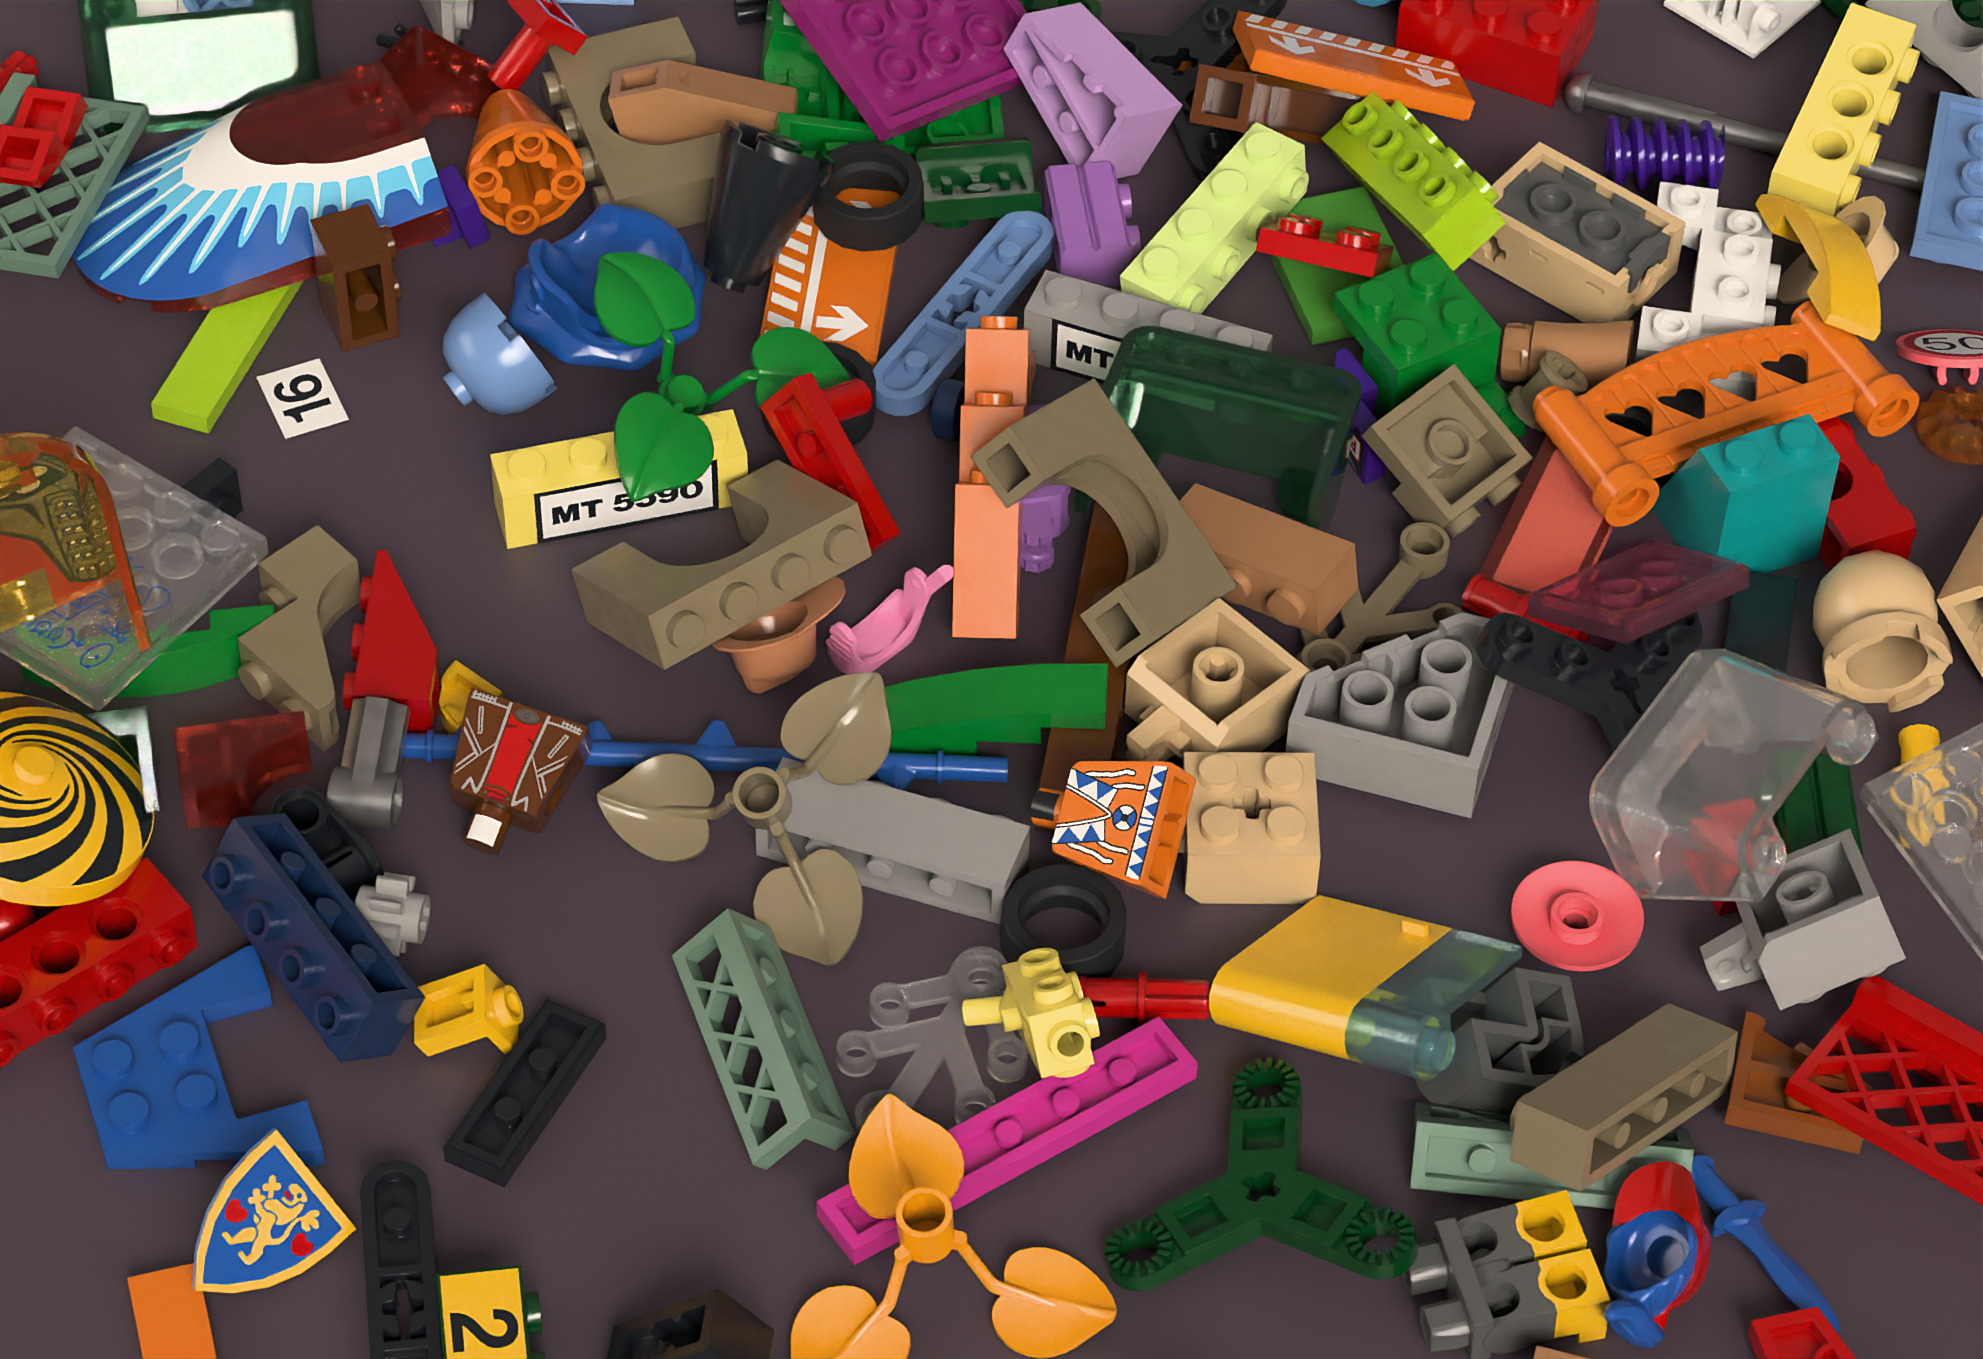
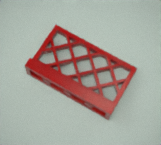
M1877 975L1866 977L1858 986L1850 1007L1788 1080L1784 1094L1983 1206V1145L1981 1143V1140H1983V1121L1973 1122L1966 1105L1971 1103L1983 1110V1033ZM1851 1036L1880 1053L1853 1055L1847 1038ZM1906 1070H1912L1939 1086L1912 1088ZM1889 1071L1896 1088L1867 1091L1860 1073ZM1844 1074L1851 1092L1831 1093L1813 1083L1812 1080L1816 1076ZM1949 1105L1956 1123L1927 1125L1920 1106ZM1904 1108L1910 1126L1892 1127L1877 1119L1874 1109ZM1964 1141L1971 1160L1952 1161L1938 1153L1934 1143Z

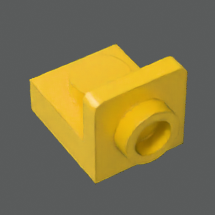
M485 964L418 987L424 994L425 999L414 1016V1044L428 1057L484 1037H488L504 1054H508L519 1040L518 1024L523 1021L524 1017L521 999L511 985H505Z

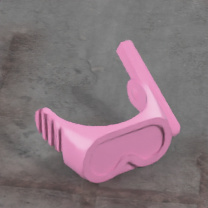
M943 565L929 577L917 567L911 568L905 573L904 589H896L873 612L850 629L841 621L833 624L829 629L831 636L825 641L831 663L839 671L846 674L873 672L909 646L916 637L931 595L953 578V567Z

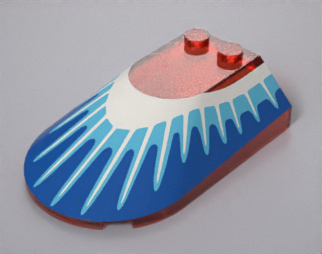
M378 61L368 65H358L342 73L263 96L123 166L73 252L72 257L78 273L87 285L110 301L121 304L128 298L151 303L153 312L160 313L194 312L230 304L316 277L317 271L311 219L368 204L378 226L386 224L389 226L397 251L450 234L451 222L448 205L421 126L382 61Z

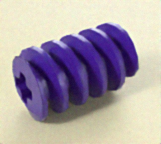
M1609 115L1606 122L1604 139L1603 177L1606 173H1611L1614 183L1624 187L1629 174H1635L1639 191L1646 192L1653 175L1658 176L1659 181L1673 183L1676 177H1681L1684 185L1696 186L1699 178H1705L1707 188L1718 189L1721 184L1724 165L1725 125L1723 124L1718 138H1715L1712 124L1710 121L1703 120L1693 137L1688 122L1685 119H1679L1672 134L1668 135L1664 120L1656 118L1648 134H1645L1641 119L1639 117H1632L1625 133H1622L1617 117Z

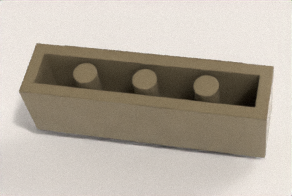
M1668 1003L1517 1100L1510 1117V1129L1513 1132L1510 1161L1581 1192L1730 1091L1738 1031Z

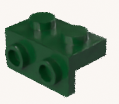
M1028 137L916 146L915 161L922 170L924 182L923 219L925 223H934L939 228L954 229L964 227L969 223V220L992 218V221L997 223L1006 214L1012 212L1033 211L1042 214L1041 191L1033 174L1032 143Z

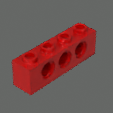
M147 857L139 862L134 872L116 889L90 901L64 905L0 942V1068L11 1062L17 1054L48 1036H54L63 1032L76 1019L105 1002L114 1001L122 997L135 984L162 968L176 965L187 953L198 948L191 906Z

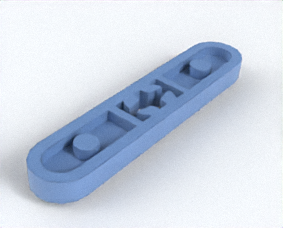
M1018 211L1006 214L995 224L875 365L873 374L876 379V407L894 416H909L918 413L934 398L941 382L949 379L965 361L966 329L980 328V316H1002L1050 259L1053 253L1054 231L1048 218L1033 211ZM974 302V313L971 311L963 312L954 320L953 327V311L962 312Z

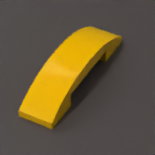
M1761 194L1755 205L1771 233L1802 244L1819 272L1806 293L1823 322L1875 341L1881 330L1878 282L1869 253L1856 232L1848 224L1835 216L1781 195Z

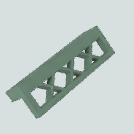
M727 908L672 954V958L752 1164L767 1170L804 1139L836 1151L855 1134L770 926ZM718 947L721 959L714 983L706 982L698 963ZM729 996L739 998L742 1006L734 1035L725 1033L721 1024ZM750 1048L758 1049L763 1059L755 1087L746 1086L742 1077ZM770 1102H779L788 1123L767 1139L763 1126Z
M1416 1102L1414 1117L1415 1136L1410 1175V1188L1518 1200H1530L1567 1190L1573 1205L1615 1210L1616 1199L1622 1184L1632 1172L1643 1166L1656 1162L1672 1161L1683 1165L1692 1173L1694 1148L1689 1130L1675 1128L1580 1192L1510 1161L1513 1132L1510 1129L1512 1112L1501 1114L1441 1104Z

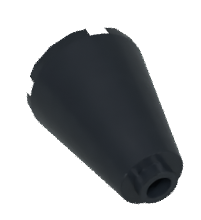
M725 120L719 137L703 263L707 269L713 271L710 280L719 286L744 293L747 284L759 286L831 177L836 164L834 159L818 150L814 159L802 155L803 149L800 148L802 143L743 122H740L737 127L731 120Z

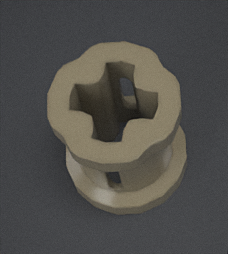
M1555 351L1547 352L1541 358V369L1525 386L1519 385L1514 387L1507 396L1511 409L1516 416L1527 426L1540 432H1544V430L1535 420V412L1532 405L1534 399L1542 390L1553 385H1559L1563 389L1572 391L1575 396H1579L1588 389L1587 379L1579 367L1568 357Z

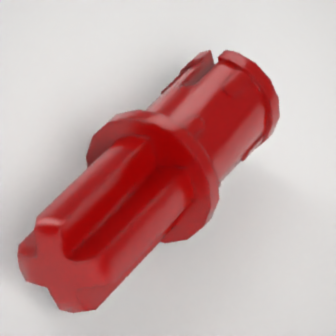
M1141 971L1139 978L1079 976L1084 998H1090L1096 1018H1138L1139 1025H1144L1147 1023V1019H1155L1158 1016L1161 1019L1205 1020L1210 1017L1209 994L1211 984L1207 980L1148 979L1147 972Z

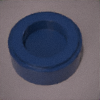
M945 379L937 388L931 412V427L937 439L960 442L961 405L964 404L965 381Z

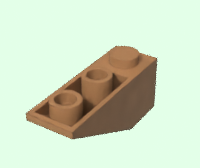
M663 60L612 71L608 101L620 136L642 144L666 145L719 133L725 120H731L737 127L740 122L773 131L778 112L797 114L798 92L794 87L673 60Z

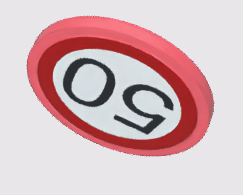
M1957 329L1924 330L1902 335L1896 340V353L1906 360L1932 366L1933 378L1940 385L1947 383V368H1964L1963 377L1969 384L1974 385L1977 383L1979 368H1983V332Z

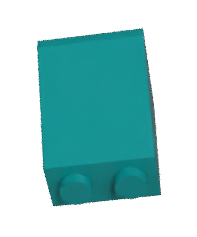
M1806 414L1699 449L1661 488L1652 510L1708 591L1712 592L1731 586L1735 569L1767 574L1818 557L1840 455L1811 415Z

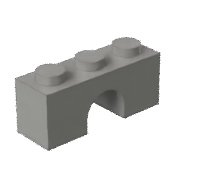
M1868 0L1865 3L1872 10L1917 25L1912 44L1920 50L1923 58L1931 65L1944 70L1963 86L1969 97L1983 99V28L1973 27L1960 19L1954 10L1952 0Z

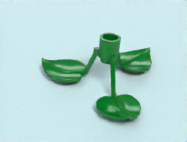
M608 253L600 257L597 262V277L593 301L596 315L605 331L615 340L628 346L647 347L655 343L659 337L663 343L661 369L656 376V380L660 385L656 393L642 392L631 397L624 403L615 421L614 451L621 481L631 502L643 500L657 493L685 487L704 475L713 460L714 445L708 427L697 416L702 411L712 410L717 402L744 384L756 382L754 396L760 408V405L793 378L812 372L821 389L851 380L848 372L821 340L799 328L779 327L769 330L754 343L750 356L755 370H745L710 394L705 393L702 385L694 377L674 375L672 373L675 339L671 331H678L688 327L696 314L695 300L684 278L666 263L640 253Z

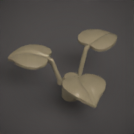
M876 672L853 673L833 678L803 694L786 713L782 723L780 739L783 747L791 756L805 761V763L792 769L782 767L777 773L766 767L750 768L737 778L733 792H728L725 795V800L716 807H711L716 791L709 772L696 759L676 753L654 756L641 762L619 780L601 789L597 793L598 804L611 827L627 844L641 854L661 862L677 863L700 855L706 849L710 839L708 820H718L735 807L751 826L762 830L770 829L789 867L771 870L761 879L753 901L755 919L771 927L778 947L781 950L827 967L836 965L851 949L861 926L864 905L861 882L854 867L835 850L819 849L800 861L782 825L792 810V796L787 785L791 781L810 776L816 768L829 783L840 786L853 785L867 780L882 767L888 756L892 737L884 681L881 675Z

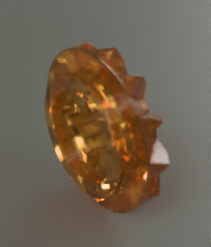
M1959 384L1950 393L1935 389L1929 401L1921 403L1916 420L1917 433L1923 444L1931 452L1945 460L1958 464H1983V387L1974 394L1966 393ZM1958 416L1964 421L1978 420L1977 426L1974 427L1968 422L1961 425L1955 424L1956 417Z

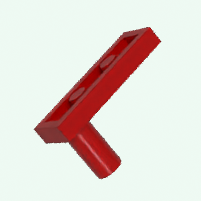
M506 0L524 20L525 24L487 73L490 80L502 90L513 89L518 91L553 44L575 55L588 38L556 0Z
M812 372L795 377L760 405V408L796 470L858 502L873 556L901 533L839 423L866 414L872 406L871 391L867 384L860 379H851L821 389Z

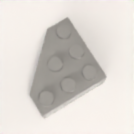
M1461 612L1441 620L1438 630L1413 640L1406 634L1363 651L1360 661L1335 671L1328 665L1305 674L1288 722L1285 752L1315 753L1316 779L1471 818L1515 684L1492 673L1481 662L1476 653L1474 643L1476 634L1490 619Z

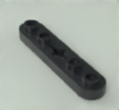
M393 1160L381 1163L368 1172L362 1181L360 1190L370 1359H443L430 1184L427 1175L418 1166L410 1162ZM402 1289L408 1292L409 1305H411L413 1312L411 1323H409L411 1339L401 1340L399 1324H397L395 1317L397 1306H399L398 1292Z

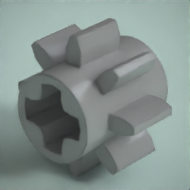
M384 872L383 876H377L376 887L362 885L360 887L355 905L395 957H399L400 953H406L407 942L422 944L429 924L431 901L430 896L427 894L414 893L416 877Z

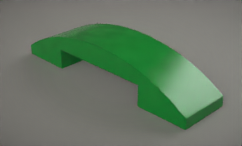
M273 604L209 610L210 630L128 637L127 640L120 644L116 638L94 641L83 640L81 643L84 646L76 647V644L72 641L68 645L57 649H50L47 646H60L67 643L72 637L71 631L67 628H71L75 632V641L83 638L80 622L52 625L40 637H38L37 632H28L34 627H29L28 629L24 627L16 628V642L23 676L27 681L62 692L86 696L119 698L159 696L200 689L238 677L241 660L237 638L275 614ZM46 625L44 628L37 626L39 628L37 631L43 632L49 628V625ZM62 627L64 632L58 639H55V643L49 638H44L54 628ZM54 630L51 633L50 637H58L61 634L62 630ZM101 643L113 645L112 654L103 663L90 669L80 665V659L88 649ZM100 645L93 648L83 657L82 664L95 665L103 661L111 652V646Z

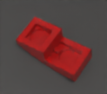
M27 86L13 126L0 125V183L41 188L49 180L70 148L88 105L81 94Z

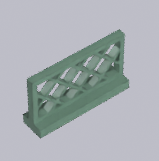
M16 72L12 74L0 94V125L13 126L27 86L39 88L35 75ZM83 97L88 107L76 136L84 134L88 143L67 151L60 165L52 174L54 176L61 173L66 182L40 193H36L33 187L0 183V198L19 189H23L27 195L25 199L0 208V231L4 238L0 239V270L59 279L147 125L149 116L146 106ZM111 122L124 124L122 129L100 138L93 131V129ZM98 157L102 162L98 169L79 177H75L70 170ZM74 197L78 199L79 204L75 209L52 218L47 208ZM32 214H39L43 222L13 234L8 224ZM51 237L56 241L49 256L27 253L23 250Z

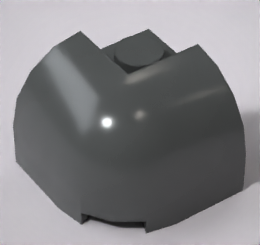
M1514 967L1485 993L1428 984L1414 996L1426 1057L1411 1070L1418 1089L1431 1103L1501 1114L1513 1111L1517 1100L1524 1094L1531 1092L1556 1076L1563 1069L1584 1058L1583 1033L1570 976Z

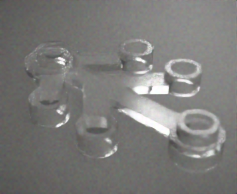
M984 946L972 947L957 957L946 975L902 985L886 982L879 984L872 990L870 994V1017L876 1025L885 1029L872 1032L851 1030L842 1034L836 1044V1063L838 1068L849 1076H864L875 1068L879 1058L916 1051L888 1091H873L864 1095L858 1101L855 1107V1133L857 1137L871 1112L887 1094L896 1096L905 1105L912 1108L944 1060L956 1091L954 1116L958 1124L982 1112L968 1111L964 1108L965 1106L976 1103L985 1107L984 1110L996 1104L993 1092L983 1085L964 1031L967 1026L963 1020L962 1004L964 999L1003 996L1007 986L1002 965L1008 964V962L1000 952ZM985 981L987 984H976L973 982ZM890 1001L900 1006L895 1009H885L879 1005ZM949 1002L938 1017L904 1024L909 1018L910 1009ZM1003 1023L983 1025L990 1041L987 1051V1069L989 1074L994 1079L1005 1083L1021 1079L1025 1075L1028 1065V1050L1024 1042L1016 1038L1014 1031L1005 1032ZM853 1049H860L866 1052L861 1057H852L846 1053ZM1003 1055H1011L1018 1060L1013 1063H1003L997 1058Z

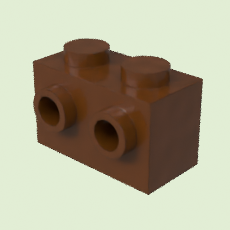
M368 204L311 219L320 303L342 352L399 337L397 302L402 301V295L392 266V260L397 259V250L389 226L387 224L378 226Z

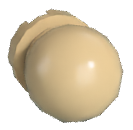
M1872 550L1844 557L1820 581L1815 595L1813 629L1824 648L1822 671L1825 685L1834 701L1852 711L1860 712L1859 702L1887 703L1889 712H1899L1921 704L1942 689L1944 686L1942 674L1948 665L1953 662L1948 638L1938 624L1937 595L1923 570L1905 558L1880 550Z

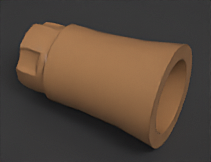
M1634 320L1607 323L1535 321L1534 326L1525 323H1507L1502 344L1501 380L1510 382L1530 381L1541 369V358L1547 352L1555 351L1568 357L1579 367L1587 379V391H1589L1608 377L1631 365Z

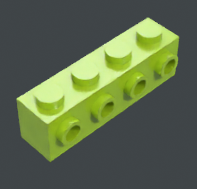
M1372 91L1361 102L1350 107L1343 119L1321 138L1349 173L1365 186L1379 202L1433 253L1437 252L1452 271H1455L1507 223L1492 205L1499 198V195L1476 170L1472 172L1452 148H1446L1424 123L1420 125L1409 110L1398 100L1389 106Z

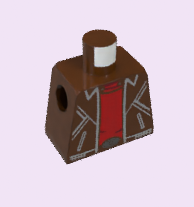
M471 688L450 779V791L454 804L462 809L473 812L462 841L480 852L498 855L510 825L532 833H541L591 753L593 746L588 726Z

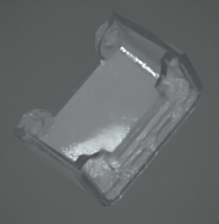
M1698 649L1686 658L1597 773L1591 784L1589 794L1590 813L1618 875L1631 885L1639 899L1761 902L1784 869L1787 858L1786 846L1773 822V816L1824 747H1826L1833 761L1840 765L1859 764L1870 752L1879 736L1876 732L1873 718L1869 715L1864 705L1856 699L1726 649Z

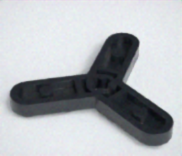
M1207 0L1171 37L1110 31L1182 104L1181 109L1172 122L1192 172L1202 182L1243 135L1238 131L1189 122L1199 64L1226 68L1242 52L1232 30L1238 10L1275 19L1286 6L1287 0ZM1182 61L1191 62L1192 67L1186 68L1184 75H1174L1173 69H1178Z
M1660 596L1653 600L1608 652L1518 615L1506 612L1496 614L1476 634L1474 642L1476 653L1481 662L1492 673L1502 679L1596 716L1642 808L1656 825L1670 833L1681 834L1692 828L1695 816L1702 815L1708 810V798L1704 786L1656 697L1702 640L1703 629L1698 613L1689 603L1671 596Z

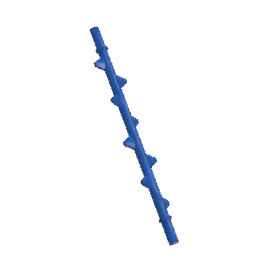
M713 720L696 744L613 741L603 722L591 721L588 728L593 748L583 766L634 768L641 762L654 756L672 753L683 754L696 759L707 771L744 772L754 767H766L776 772L783 757L803 763L805 761L794 758L785 748L737 746L726 724L720 720ZM462 725L454 735L435 734V730L428 729L427 734L407 733L403 758L426 759L427 764H433L434 760L455 761ZM938 750V754L889 752L882 767L871 777L877 778L878 781L890 787L906 791L915 779L937 780V784L942 785L943 780L1007 783L1008 757L944 755V750Z

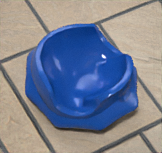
M603 203L595 209L578 229L567 237L551 244L546 239H536L532 242L528 250L529 261L516 272L514 296L508 315V322L515 330L546 349L565 364L639 371L662 355V340L659 337L650 346L633 347L615 340L605 331L598 320L593 301L599 258L614 252L640 253L666 263L684 278L692 291L696 314L688 327L678 331H671L675 339V346L698 332L707 280L706 274L694 260L686 240L669 223L643 210Z

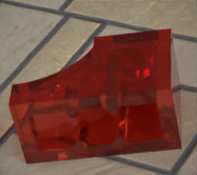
M417 23L377 62L379 64L375 67L376 105L384 108L392 116L403 118L422 129L430 122L443 118L465 117L479 120L483 105L487 99L495 92L502 90L487 76L493 64Z
M304 711L173 728L180 790L187 829L207 826L221 827L230 824L233 818L252 816L251 810L254 804L270 787L291 776L312 771Z

